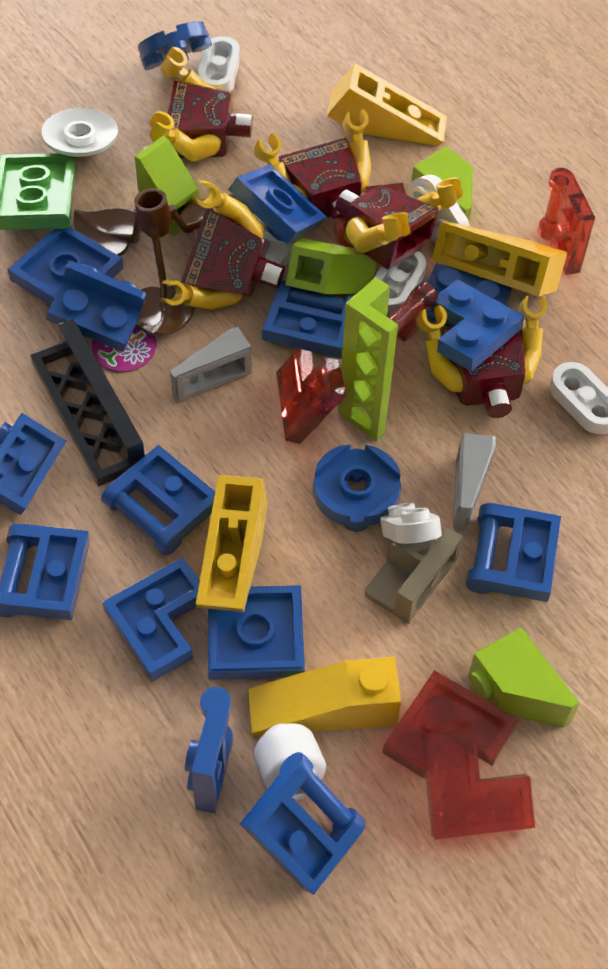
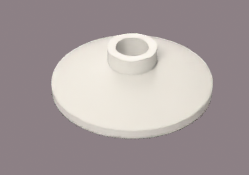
M73 108L60 111L49 117L42 127L44 143L51 150L67 156L81 157L103 152L114 144L118 136V128L114 119L102 111L90 108Z

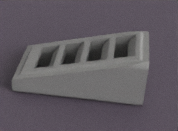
M239 327L225 332L170 371L172 395L176 403L252 373L251 346Z
M464 433L461 436L456 457L453 528H455V531L464 532L465 527L470 521L492 463L497 440L494 436Z

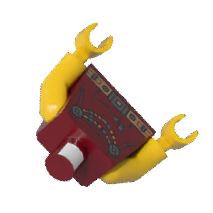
M172 47L166 54L161 70L166 77L175 78L177 76L179 81H174L168 112L157 111L149 121L151 126L149 131L150 138L155 142L162 136H165L169 139L180 158H187L192 162L207 157H223L227 154L230 136L251 138L253 116L250 114L232 113V94L205 83L192 69L186 70L184 66L187 63V56L181 49Z
M361 110L359 114L361 126H354L350 122L349 112L346 114L343 121V129L351 136V143H348V140L344 137L281 155L278 161L276 155L280 151L282 143L278 135L271 133L268 137V143L272 151L265 149L262 140L259 139L255 144L254 154L260 161L267 162V165L270 164L327 218L332 217L337 226H345L346 216L335 210L338 197L344 190H348L361 197V193L368 187L371 162L368 141H363L362 135L368 124V115L364 110Z
M445 179L436 185L438 195L435 192H431L417 199L386 186H378L361 197L348 190H344L335 204V210L346 216L343 230L344 239L353 245L358 252L366 254L384 268L392 269L430 243L437 214L441 206L442 208L453 207L463 195L459 179Z
M201 180L200 183L209 187L210 195L206 200L202 201L192 195V199L196 204L206 208L181 282L176 280H164L162 282L163 284L175 287V296L170 300L160 298V301L168 305H179L183 302L186 306L213 310L235 305L242 299L243 295L252 296L257 282L277 289L283 278L285 265L266 259L270 242L263 239L264 227L248 206L225 193H220L219 189L209 181Z
M528 296L520 303L519 311L520 314L524 315L526 327H523L472 372L437 352L438 339L452 329H442V334H440L439 328L447 320L445 309L440 305L434 308L436 325L431 324L427 320L426 310L423 309L417 316V325L423 332L428 334L425 345L431 374L451 392H456L460 403L466 406L484 404L487 415L491 418H501L508 415L512 411L510 401L520 397L523 384H527L532 380L541 360L543 328L538 327L539 318L548 309V302L544 296L539 301V313L529 311L527 307Z

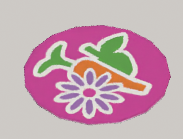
M136 327L124 352L95 340L91 343L92 353L98 363L107 369L119 372L133 371L145 366L153 358L157 349L156 337Z

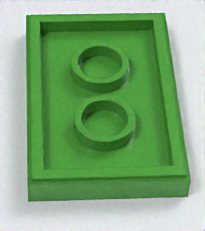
M60 153L0 155V230L69 229L71 226L77 166L76 156H67Z

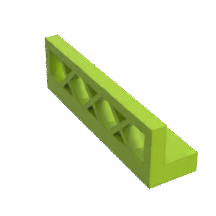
M377 277L346 303L338 414L376 441L385 434L398 330V324L387 317L390 286Z

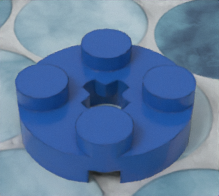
M193 21L176 25L177 31L165 35L164 30L140 42L137 47L144 70L161 66L166 59V54L172 47L181 49L187 56V61L189 60L188 53H197L210 48L212 42L202 21Z
M351 444L341 445L327 452L319 460L313 481V498L319 509L329 519L343 524L350 531H363L370 525L380 523V517L389 514L388 507L398 504L402 487L399 467L392 457L377 447L365 445V450L358 448L351 449ZM352 480L355 483L362 480L365 481V490L353 491L349 489L348 481Z

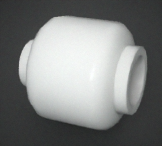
M277 724L268 729L265 735L260 738L254 748V761L267 789L279 776L282 763L296 752H302L313 763L312 771L322 780L326 771V762L310 729L300 724ZM300 788L293 796L295 800L308 797Z

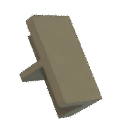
M447 527L437 541L433 539L408 544L393 541L389 546L386 563L365 588V596L409 624L458 560L463 535Z

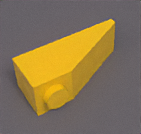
M356 63L353 64L331 92L326 116L340 125H343L344 118L349 112L350 122L354 126H361L359 114L361 110H364L368 115V124L362 132L364 135L440 146L443 143L447 116Z
M442 221L432 261L539 297L557 291L567 252L530 240Z
M218 475L196 599L197 608L244 612L262 544L268 507L264 479Z
M395 657L345 660L248 688L252 737L265 735L268 729L277 724H300L310 729L311 732L397 726L401 706Z

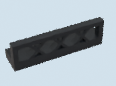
M74 319L58 324L60 344L31 354L30 357L35 370L99 487L116 480L145 456L144 445ZM64 357L70 363L65 375L48 371L45 366ZM68 387L86 392L81 405L64 401L63 397ZM85 418L103 423L99 436L80 431ZM105 449L119 453L123 461L101 470L97 459L101 450Z

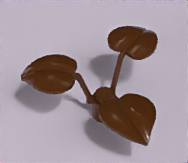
M149 188L136 195L134 211L124 208H109L98 211L75 210V230L119 256L127 251L129 243L138 242L141 231L152 238L160 288L145 287L141 289L146 293V299L136 328L152 336L169 335L182 329L192 318L195 307L186 306L183 302L179 305H168L160 301V298L170 300L176 294L174 286L167 287V284L162 283L167 278L160 238L169 232L173 219L184 233L194 232L196 239L206 208L193 202L181 212L180 217L176 206L168 205L165 192L157 188ZM229 194V196L237 200L234 194Z

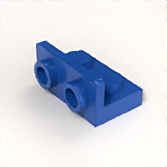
M69 261L65 268L64 280L47 312L46 320L58 325L74 319L83 336L124 352L142 314L146 293L130 282L118 281L101 274L90 265H80Z
M23 413L20 414L13 426L4 422L0 428V503L20 515L27 508L67 442Z

